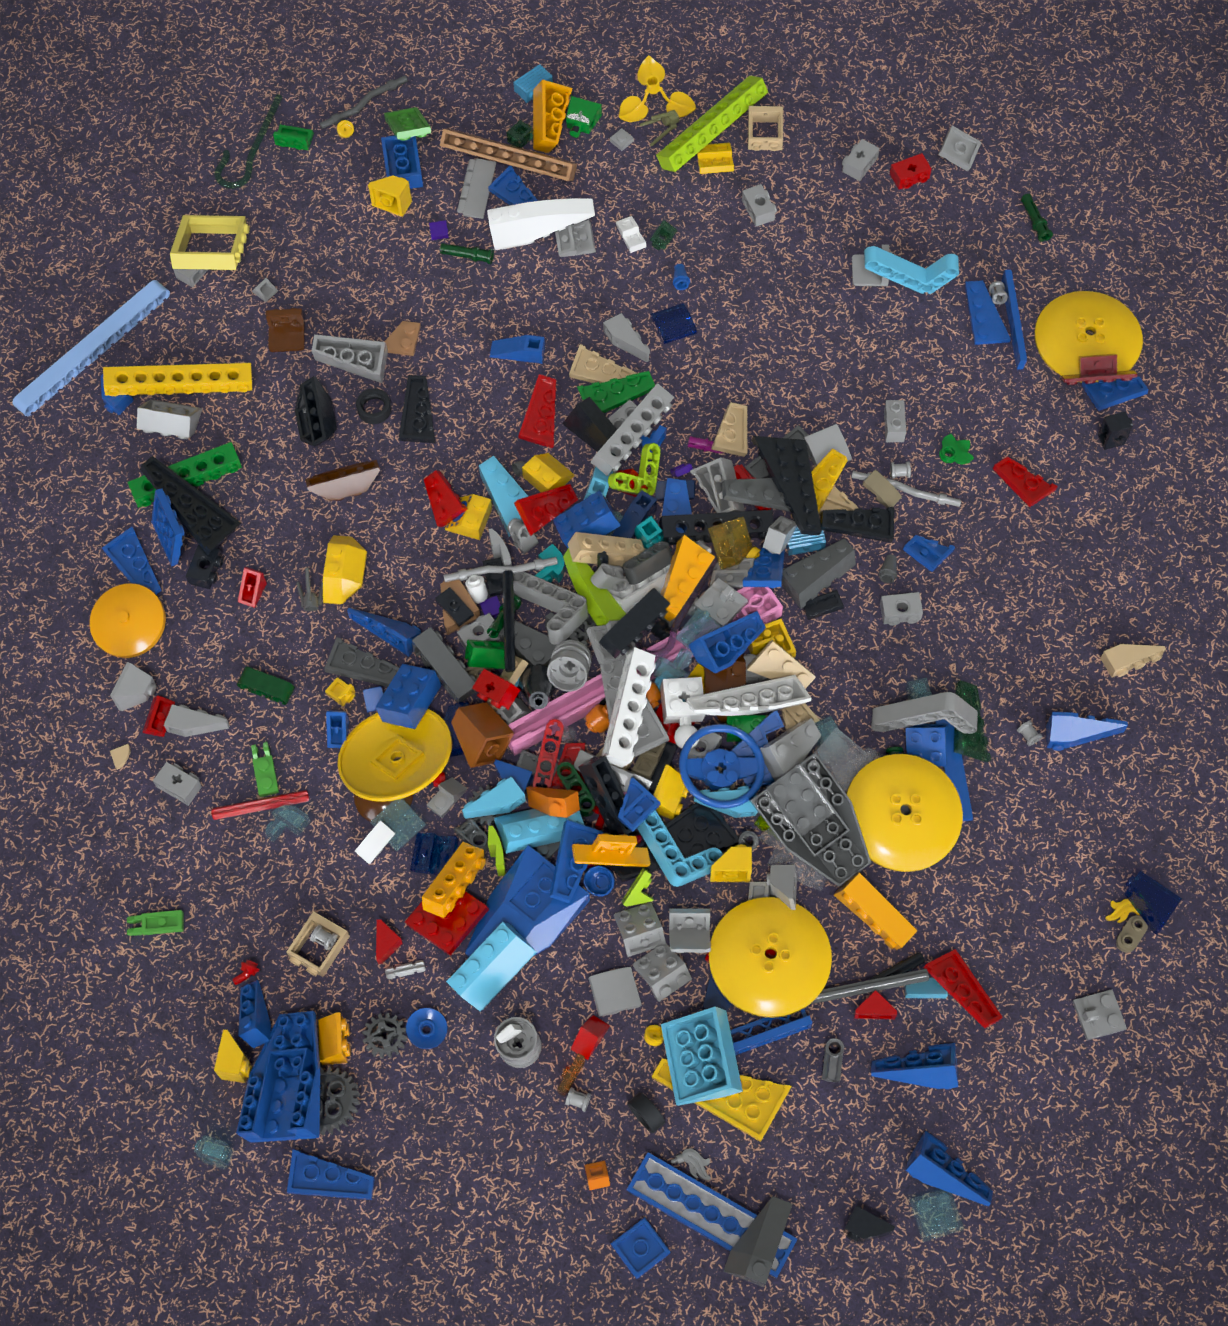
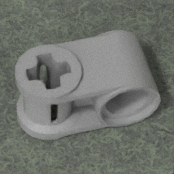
M514 518L509 522L507 529L514 541V545L525 555L539 542L534 534L530 536L525 524L520 519Z
M603 563L591 577L593 585L600 589L620 592L629 586V582L624 577L623 569L620 566Z

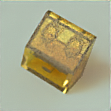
M744 517L708 528L721 570L739 565L753 548Z

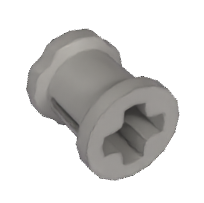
M995 281L989 286V292L993 295L992 301L994 304L1001 305L1008 298L1007 293L1004 291V283L1001 281Z
M908 461L905 464H894V462H891V479L903 476L910 478V462Z
M1031 720L1025 722L1017 729V732L1021 733L1027 740L1028 746H1032L1043 737L1032 726Z
M318 925L311 934L310 941L321 944L325 947V950L329 951L336 942L337 934H331Z
M571 1087L565 1105L579 1107L585 1112L591 1094L575 1091V1088Z

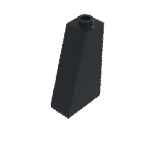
M590 397L578 403L562 423L597 452L617 430Z

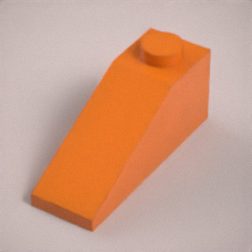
M526 787L529 807L549 816L568 818L580 810L578 791Z

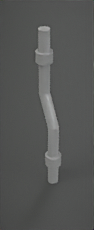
M853 471L851 478L865 481L871 473L868 472L866 474ZM887 479L896 489L912 496L936 501L940 505L948 504L960 507V499L947 497L946 494L942 493L938 495L917 490L899 481Z
M556 557L544 560L539 558L533 560V562L516 566L488 565L469 570L460 569L458 572L443 576L445 582L458 579L463 581L472 575L503 573L505 570H511L513 574L533 569L538 571L542 570L543 567L556 565L558 562Z

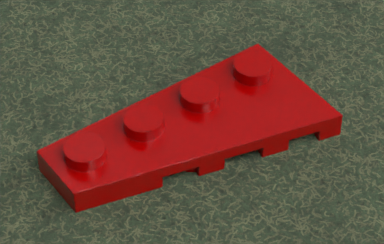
M538 375L518 436L519 439L549 448L554 447L556 379Z
M567 484L519 499L514 502V505L531 536L578 501V498L571 484Z
M956 949L927 963L923 967L984 1028L995 1024L1003 1018Z

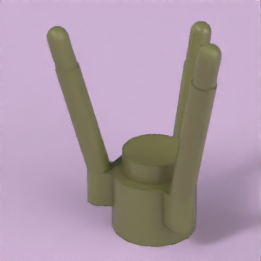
M675 110L651 116L652 120L640 123V126L649 125L661 120L665 126H669L650 143V146H653L671 130L677 128L676 123H679V116Z

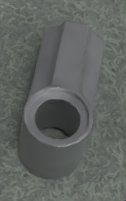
M832 1038L826 1043L824 1049L822 1080L840 1082L844 1044L840 1039ZM829 1046H838L840 1052L832 1054L829 1051Z

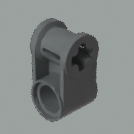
M467 818L461 826L453 829L463 842L483 849L484 853L488 851V837L472 818ZM478 840L484 841L482 845H475Z

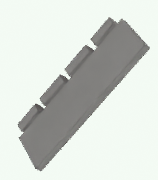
M478 158L476 160H469L460 196L461 200H459L457 208L458 213H463V216L484 219L490 193L488 187L492 184L496 167L495 161Z

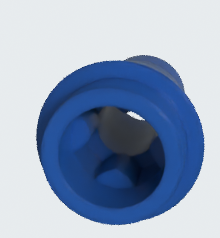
M676 264L674 266L673 285L677 290H685L690 284V279L683 264Z

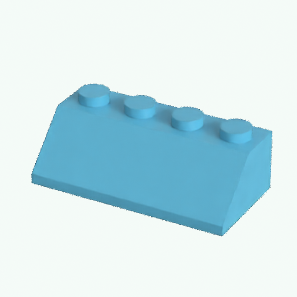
M536 809L494 817L506 854L524 850L527 845L533 848L559 842L566 820L584 825L580 811H577L568 818L549 816Z
M502 922L446 982L463 999L477 1010L482 1011L537 951L509 923Z

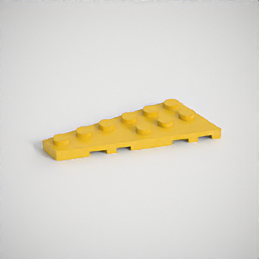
M662 1058L652 1075V1079L673 1090L668 1060ZM740 1075L742 1092L722 1098L695 1102L698 1106L761 1142L792 1086L780 1085L771 1081H762Z

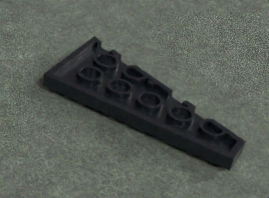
M753 436L751 441L758 447V454L768 466L767 471L778 491L782 492L786 506L790 507L793 513L792 517L801 534L820 535L822 529L806 440Z
M154 456L141 465V472L156 490L162 488L165 495L169 496L171 509L176 511L179 520L207 555L213 552L240 526L241 523Z
M697 802L665 824L685 859L714 847L723 850L739 844V837L717 810ZM645 840L635 847L648 848L651 863L649 867L610 865L622 882L637 878L642 868H645L650 873L661 870Z

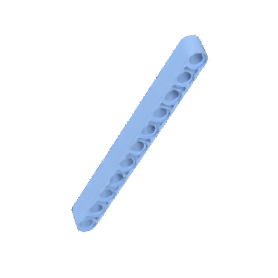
M157 280L151 281L16 395L12 402L13 405L25 416H30V413L40 408L45 400L48 401L53 397L59 388L62 389L67 385L72 377L75 378L81 373L86 365L89 366L98 358L99 354L102 355L111 347L112 343L115 344L125 335V332L128 333L135 327L139 320L142 321L151 313L152 309L155 310L162 304L163 300L169 297L170 291Z

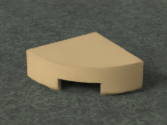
M129 744L110 751L117 770L122 768L131 753Z

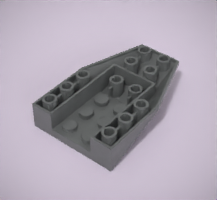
M816 753L811 754L749 800L786 850L838 887L871 864L853 804Z

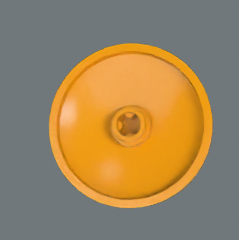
M129 583L115 586L102 594L91 611V635L96 644L112 656L120 658L140 656L154 647L163 634L166 622L164 606L150 589L142 585Z

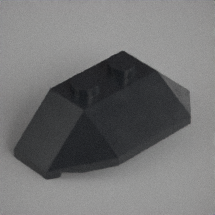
M313 376L300 384L295 415L300 440L316 447L330 438L337 430L331 398L318 379Z

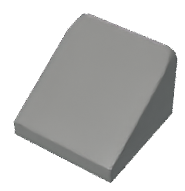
M265 278L252 292L267 302L278 290Z

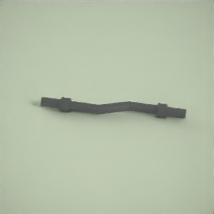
M404 75L396 80L391 79L385 85L369 91L355 107L340 114H333L330 116L331 118L320 122L321 129L333 124L337 125L341 120L359 113L373 97L388 90H395L397 86L408 82L407 77Z

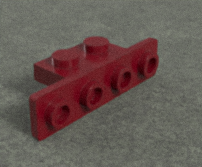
M1117 354L1079 356V374L1062 375L1061 380L1067 385H1075L1080 381H1085L1087 384L1096 383V380H1103V382H1113L1114 379L1130 381L1132 378L1137 377V373L1134 370L1117 371Z

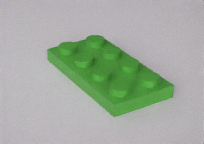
M417 107L384 113L385 121L397 139L404 141L410 139V137H425L431 133L430 125Z

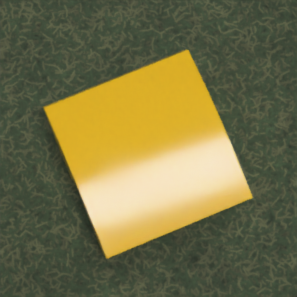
M730 143L707 144L697 153L700 174L734 171Z

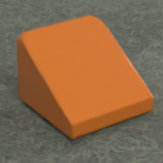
M605 1161L584 1165L589 1190L610 1186Z

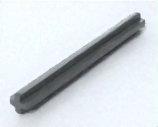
M921 969L823 989L811 1004L874 992L875 990L880 991L925 982L929 980V974L927 969Z

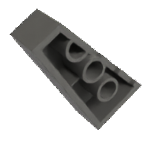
M430 627L412 640L413 653L417 657L420 656L426 668L431 667V670L436 672L439 681L444 682L442 684L444 689L459 705L476 693L472 689L476 679L472 674L468 675L465 671L466 667L460 659L456 660L453 656L455 653L449 645L445 646L440 633L437 630L434 632Z

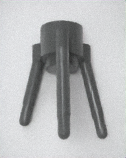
M306 567L307 593L305 597L300 582L296 583L301 607L305 611H317L319 609L318 606H322L323 578L317 597L315 593H311L309 568Z

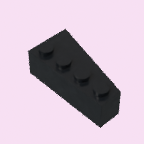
M653 588L602 637L599 644L615 659L620 654L624 656L631 649L630 645L633 642L635 644L638 643L643 637L642 634L645 631L649 632L656 625L655 621L661 620L668 613L666 609L670 603Z

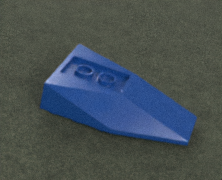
M527 845L490 894L486 903L489 911L478 922L465 954L470 957L502 922L509 923L537 951L535 954L537 955L552 946L590 902V894L578 885L572 900L568 903L549 897L555 866Z
M314 1011L279 1014L271 1030V1039L264 1044L249 1074L236 1134L247 1141L254 1143L319 1138L320 1061L316 1013Z

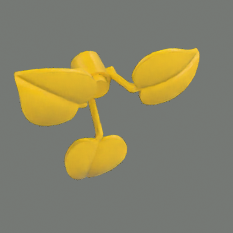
M647 56L640 65L637 74L638 81L642 85H646L647 88L644 99L641 102V99L637 96L627 97L621 103L618 116L626 122H636L644 119L648 114V107L644 103L649 93L657 94L661 92L664 99L669 102L666 105L667 112L675 110L679 118L695 111L696 105L691 97L683 92H674L669 99L664 93L663 88L660 87V83L665 78L664 68L651 56Z

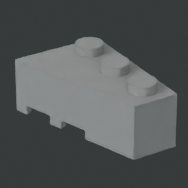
M812 718L799 722L760 748L764 762L775 781L801 763L821 737Z

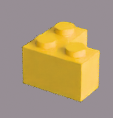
M782 619L764 624L766 627L764 631L748 646L751 654L758 655L773 640L792 657L795 658L796 649Z

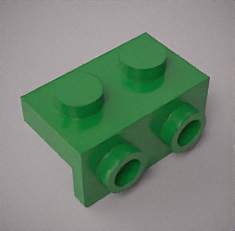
M280 124L278 132H274L273 137L275 145L296 148L298 150H309L314 134L313 130Z

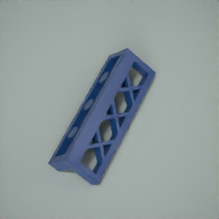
M802 1009L800 1012L803 1018L793 1022L789 1020L791 1015H788L787 1019L783 1017H765L730 1030L731 1035L736 1033L746 1035L744 1040L735 1043L733 1041L735 1056L811 1028L813 1023L810 1015L807 1016L805 1009ZM774 1019H780L785 1022L784 1025L774 1029L770 1027ZM755 1026H761L766 1029L765 1032L755 1036L751 1034Z

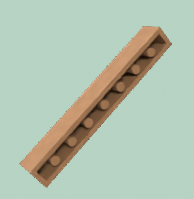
M450 128L443 129L440 146L566 181L574 180L578 164Z

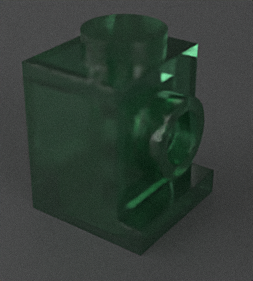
M521 120L506 132L507 142L519 148H522L533 139L532 127Z
M663 220L650 239L652 246L657 250H665L678 230Z

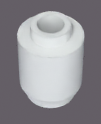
M479 575L470 576L465 582L468 593L475 603H482L488 596L484 578Z

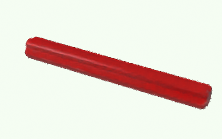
M304 790L217 807L211 810L212 818L217 820L308 802L309 794Z

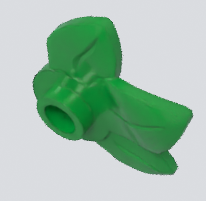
M952 434L947 435L942 440L943 448L940 450L939 457L943 462H955L963 465L970 463L974 459L973 455L968 453L970 440L956 441Z

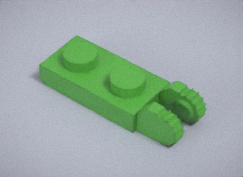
M268 742L263 743L266 757L261 758L258 757L256 744L251 745L259 796L264 797L279 793L273 757L270 754Z
M182 910L129 916L127 923H142V927L129 928L127 935L184 932V912Z

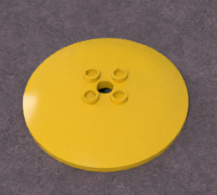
M1077 291L1059 296L1042 310L1035 326V343L1040 356L1052 370L1061 376L1079 374V356L1117 354V371H1129L1137 362L1142 350V330L1134 314L1120 301L1098 292ZM1087 330H1091V331H1093L1095 334H1094V335H1088V334L1086 333V331H1087Z
M429 709L426 710L416 729L382 722L379 714L375 713L357 725L347 736V740L343 742L338 755L339 775L348 790L366 800L393 801L408 797L428 786L443 771L452 750L451 733L445 721L437 713ZM396 757H401L399 760L393 761Z
M908 754L883 756L864 766L849 785L846 795L853 804L872 862L894 871H918L942 860L957 842L963 821L961 800L950 778L933 763ZM901 806H908L910 808V814H902L900 810Z
M763 897L746 901L730 910L718 923L712 935L709 965L714 982L730 1003L749 1014L776 1018L799 1012L819 996L829 978L832 953L828 936L815 916L798 904H796V910H791L779 898ZM772 949L776 952L777 956L769 959L765 956V952Z

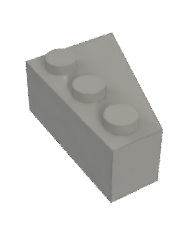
M720 457L690 470L692 475L698 480L701 489H704L708 500L717 513L745 511L743 503L723 500V481L737 479L732 460Z

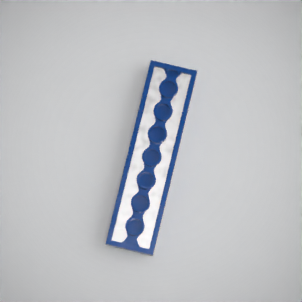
M649 1152L646 1154L627 1188L629 1193L731 1251L757 1217L756 1214ZM785 1231L783 1232L769 1273L776 1279L797 1241V1238Z

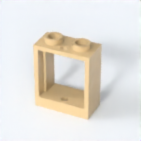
M749 106L748 150H782L783 107ZM753 122L778 123V138L753 137Z
M313 911L287 950L290 958L289 961L298 967L300 964L307 968L306 971L315 977L317 974L324 977L349 939L348 931ZM318 925L331 934H337L338 939L320 967L298 955V952Z

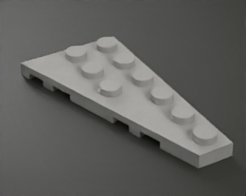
M625 659L600 664L609 723ZM632 687V690L637 693L636 689ZM648 699L641 714L643 720L637 731L639 737L632 751L634 752V757L669 741V737ZM623 722L624 727L628 729L627 724ZM619 740L620 746L624 748L623 743Z

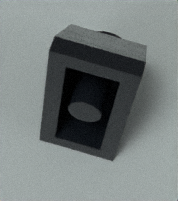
M856 1206L843 1232L847 1234L846 1237L849 1240L858 1243V1241L866 1242L889 1235L893 1232L895 1226Z

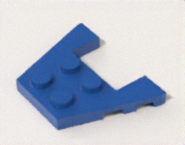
M774 710L748 734L755 740L759 748L769 743L766 734L784 727L778 711ZM743 740L730 750L736 754L737 758H755L753 751ZM766 764L764 780L761 786L771 785L775 782ZM756 775L743 778L745 786L752 787Z

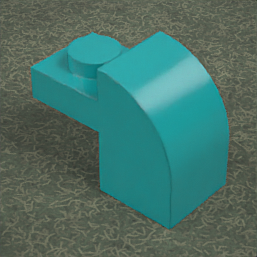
M652 516L636 526L635 536L642 541L645 549L661 542L660 534L662 529Z
M551 544L538 555V558L544 560L556 557L558 564L544 567L535 576L550 583L554 578L559 583L565 574L564 558L562 553Z

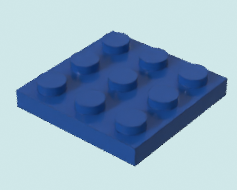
M161 488L155 490L151 523L170 565L174 566L179 563V557L181 556L180 549L183 546L182 536H184V529L177 522L176 511L171 509L169 496L165 495Z

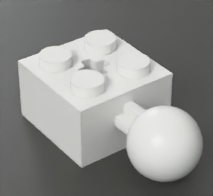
M702 677L663 679L660 685L664 724L680 723V727L674 735L675 742L680 748H683L687 739L698 731L691 725V722H702L706 715L694 713L687 702V698L704 695ZM699 739L694 743L692 748H694L698 744Z

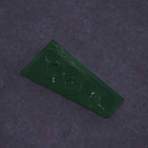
M960 680L956 683V694L977 710V731L968 734L954 728V752L980 761L989 762L991 755L987 752L988 740L984 736L983 727L985 724L984 719L980 716L981 704L977 686Z

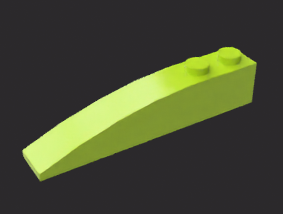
M568 548L563 556L568 574L577 594L586 598L588 613L596 625L603 626L609 621H617L623 618L626 613L607 589L597 588L591 582L594 571L587 563L573 562Z

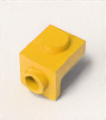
M338 677L325 690L326 695L343 707L346 703H350L356 693L352 684L348 685Z

